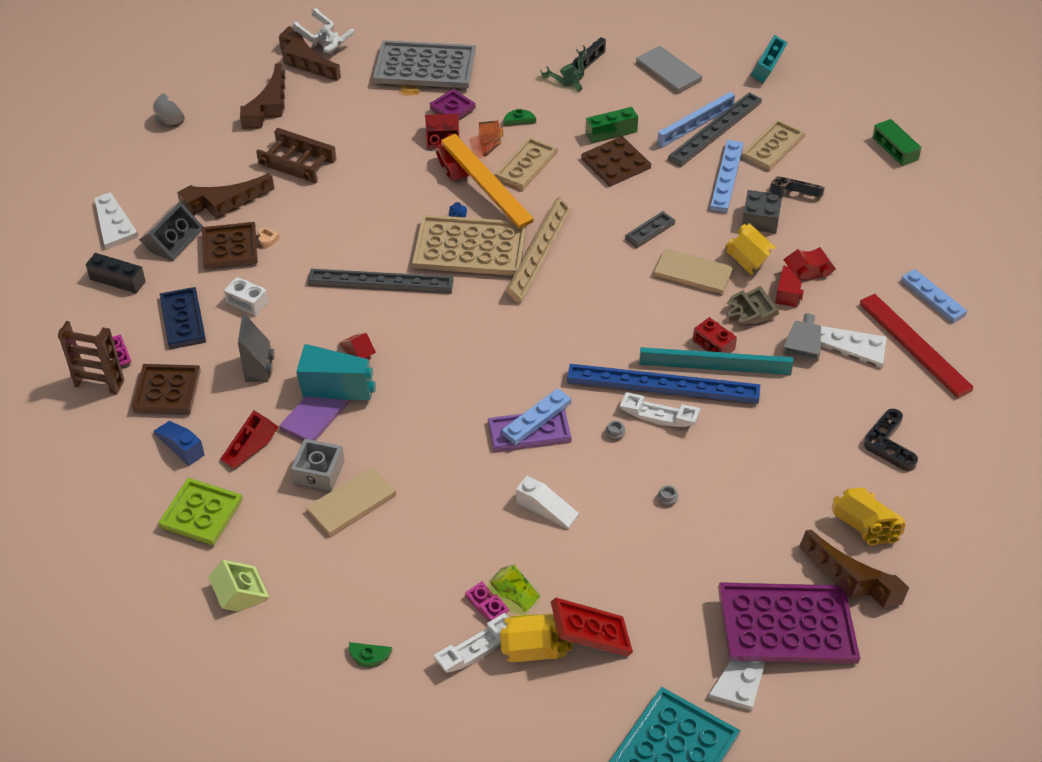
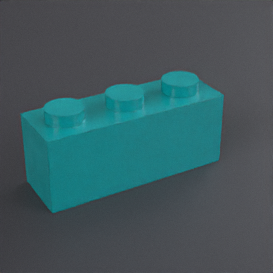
M774 35L750 75L764 83L788 42Z

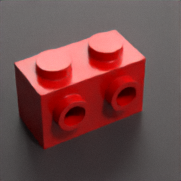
M708 317L694 328L693 342L707 352L731 353L735 350L737 336L712 318Z

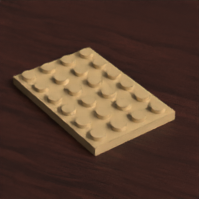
M423 215L412 268L514 276L522 262L527 226L518 229L512 221Z

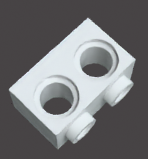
M238 277L224 290L227 304L254 316H257L269 303L266 289Z

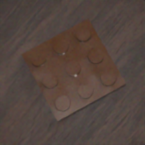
M623 136L581 154V159L609 187L651 169V162Z
M255 222L202 227L204 269L258 263Z
M143 364L132 403L133 412L191 414L201 372L200 365Z

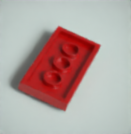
M557 597L550 602L559 639L627 657L633 653L623 616Z

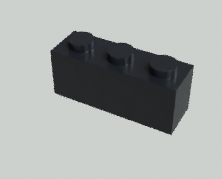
M94 253L86 263L90 280L137 294L146 282L142 266L99 253Z

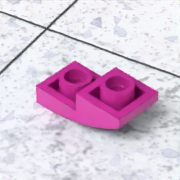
M121 334L113 336L120 366L132 363Z
M483 581L465 592L466 598L489 621L503 613L509 612V608L497 594L493 595Z

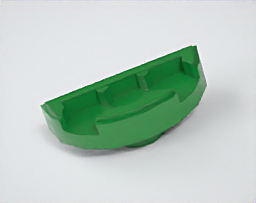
M524 109L512 110L504 117V126L536 123L535 115Z
M349 642V653L358 665L376 667L385 659H389L392 647Z

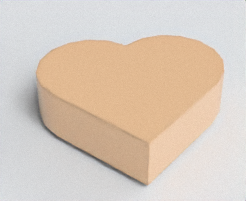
M261 228L258 231L259 245L263 248L270 247L280 239L279 234L269 228Z

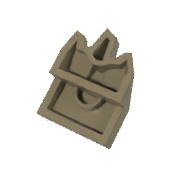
M761 286L747 293L742 290L732 295L726 303L733 307L728 311L729 320L738 319L740 324L764 323L779 314L777 307Z

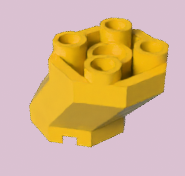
M749 223L748 225L743 224L737 231L738 237L736 239L731 238L725 247L728 248L726 252L753 275L755 272L753 268L757 270L771 254L769 249L774 250L776 246Z
M864 487L845 490L842 497L839 498V495L834 497L831 507L833 514L861 533L862 539L866 540L869 546L883 543L893 544L900 540L899 536L903 534L906 525L904 518L877 501L873 492L868 493V490Z
M553 612L514 615L505 618L504 623H507V626L501 629L500 640L502 653L509 656V658H506L508 662L559 659L566 656L568 651H572L573 642L559 639Z

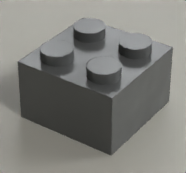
M748 190L742 225L750 223L758 231L777 233L782 195Z

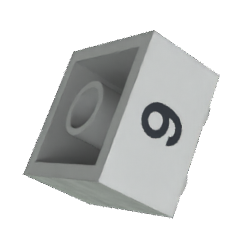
M304 438L291 467L293 484L331 492L344 464L343 447Z

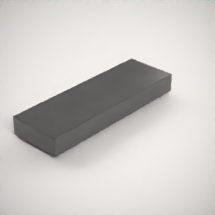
M662 211L627 233L625 240L639 248L675 225V219Z

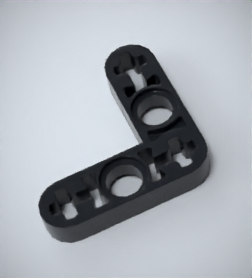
M777 176L771 182L769 192L784 195L788 190L822 197L825 187Z
M888 409L866 434L864 447L902 470L912 471L916 468L918 462L917 455L889 439L901 425L903 414L898 409ZM878 428H886L888 432L883 433ZM893 449L896 453L889 454L885 450Z

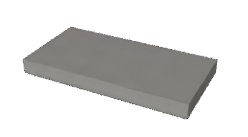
M661 46L636 58V62L677 93L702 81V75Z

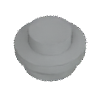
M611 421L606 427V434L612 439H620L625 435V427L620 421Z
M663 486L658 492V499L663 504L672 505L678 500V492L673 486Z

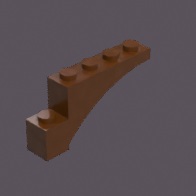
M288 26L279 35L280 49H283L284 64L336 81L341 78L340 65L314 52L304 41L303 36L295 32L291 26Z
M281 63L275 64L272 78L264 90L252 101L244 106H240L242 129L262 128V121H265V118L282 117V110H285L284 89H286L284 79H286V72L282 70Z
M267 173L246 182L227 186L196 187L190 185L178 191L177 194L179 202L192 215L206 208L218 219L274 190L272 175Z
M812 529L805 530L799 548L850 598L871 595L883 608L903 604L909 587L897 575H891L867 566L830 545Z

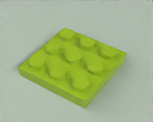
M187 478L159 520L158 526L161 529L214 546L242 502V494Z

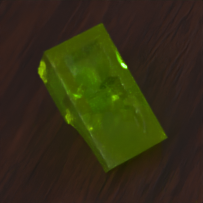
M515 564L502 567L489 581L501 597L510 599L523 611H528L540 598L539 593Z

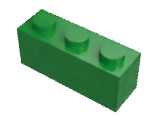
M632 107L586 118L585 133L591 143L635 133L638 130V115Z
M892 119L875 124L872 138L901 166L919 160L922 147Z

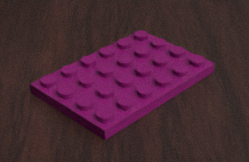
M719 582L718 593L729 661L859 663L861 658L847 594L838 585Z

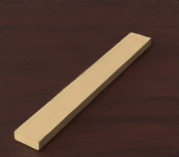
M561 197L555 199L506 289V292L517 304L522 302L571 210Z

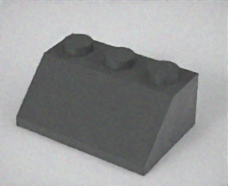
M178 202L139 240L151 253L172 261L198 235L204 226L181 202Z

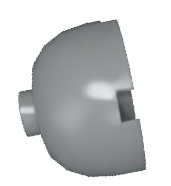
M162 93L153 104L155 120L159 124L164 123L167 126L179 124L185 119L184 114L173 101L167 100L169 98L167 95Z

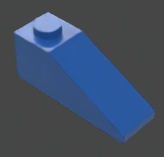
M168 421L153 431L188 466L205 456L201 440L183 426Z

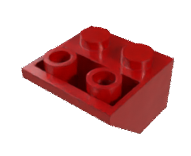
M458 113L425 115L427 149L441 147V140L453 134L459 137Z

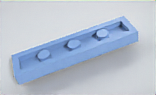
M916 269L902 276L901 282L951 323H955L966 316L967 310Z
M557 388L503 428L502 435L516 446L569 406L571 398Z

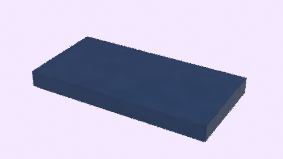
M196 287L159 293L169 349L205 343L206 337Z

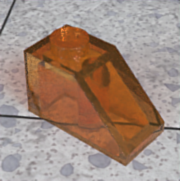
M498 120L478 122L479 138L484 157L488 156L501 144L503 127L499 126Z

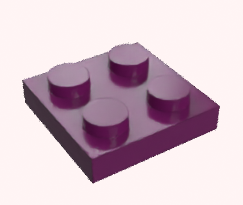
M454 89L429 103L430 109L438 114L458 113V118L463 117L476 108L475 102Z

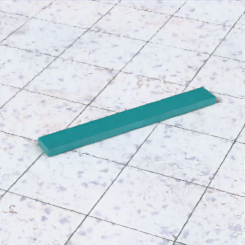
M640 347L639 365L791 375L793 357Z

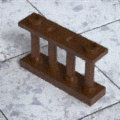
M277 128L274 131L276 143L267 152L259 149L256 151L258 164L313 183L318 182L316 170L324 161L334 163L337 160L335 146L281 128ZM281 146L289 148L282 157L274 155ZM295 151L303 153L296 162L289 160ZM309 156L317 158L311 166L303 164Z
M66 321L63 327L59 329L58 339L61 342L74 386L79 387L83 379L105 382L110 393L118 394L125 380L110 328L102 327L99 335L93 336L73 332L70 321ZM76 341L93 343L97 349L78 346ZM80 354L99 357L101 362L82 359ZM84 367L100 369L105 375L87 372Z

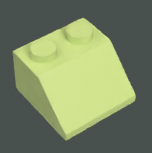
M222 560L208 576L222 609L239 612L270 598L255 566Z

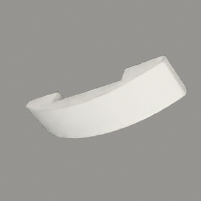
M628 392L625 393L620 404V409L636 418L671 427L695 425L701 411L700 408L683 404L678 409L645 402V396Z
M503 613L488 622L485 630L456 647H453L452 644L434 654L433 658L446 673L462 669L477 662L501 646L500 632L502 628H506L507 623H504L508 616Z

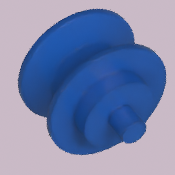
M455 202L449 207L450 217H466L467 207L460 202Z

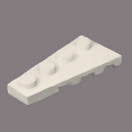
M111 192L95 198L105 250L138 238L136 229Z
M821 326L822 348L831 351L836 349L842 355L860 358L859 361L875 363L876 367L882 369L887 337Z
M730 661L710 692L708 699L752 711L765 662Z

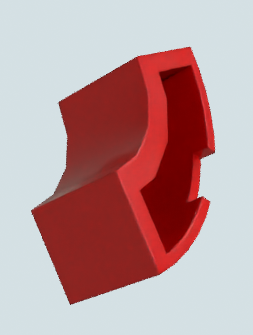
M443 146L434 148L441 167H445L448 171L446 176L450 180L470 176Z
M821 247L808 252L797 249L783 259L788 268L800 279L827 277L836 270V267Z

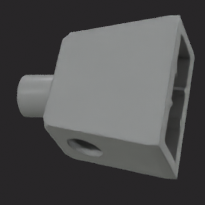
M806 313L804 314L803 322L794 321L784 345V354L819 360L821 326L814 324L815 315Z

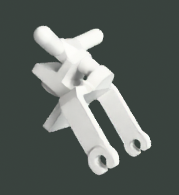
M317 8L312 9L311 14L325 26L316 35L311 34L298 22L292 23V29L313 43V48L321 44L324 53L329 54L340 48L341 44L355 33L352 28L341 37L338 36L337 32L333 33V22Z

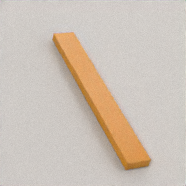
M456 134L441 140V145L518 229L533 223L534 218Z

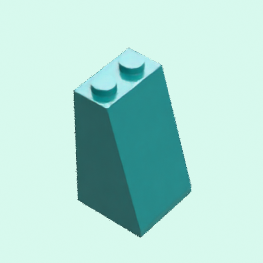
M304 344L296 370L303 398L371 400L372 394L376 392V381H373V368L370 367L368 359Z

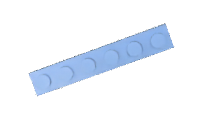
M729 92L658 132L657 145L663 148L718 117L734 104L735 94Z
M727 140L710 211L728 213L744 142Z

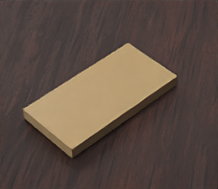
M777 119L741 153V158L770 171L805 137V132Z
M529 137L494 176L500 182L523 191L558 153V148Z
M665 248L654 271V276L723 295L734 267Z
M372 466L306 507V510L331 537L396 496V490Z

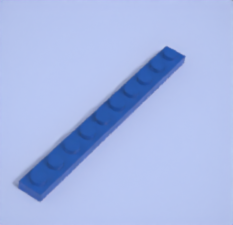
M569 364L567 383L757 404H759L760 384L579 364Z

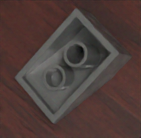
M242 315L238 347L245 382H268L269 374L273 372L271 360H274L275 357L274 349H271L268 338L247 315Z

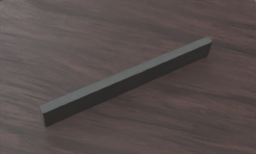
M748 92L668 155V160L682 167L762 103V99Z
M312 268L308 279L309 286L452 294L454 276Z

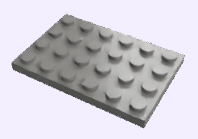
M382 40L373 75V83L469 88L476 45Z

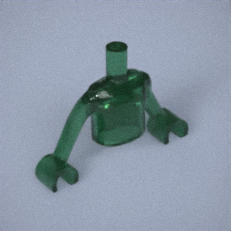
M582 45L584 50L581 52L576 49L579 55V70L575 63H570L560 70L562 78L560 75L550 71L549 67L546 66L547 72L543 73L540 70L544 78L551 76L564 86L574 85L576 90L580 92L583 89L579 82L584 77L583 57L587 55L585 46Z

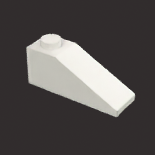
M526 476L516 488L517 505L568 530L579 516L575 509L549 487L529 476Z

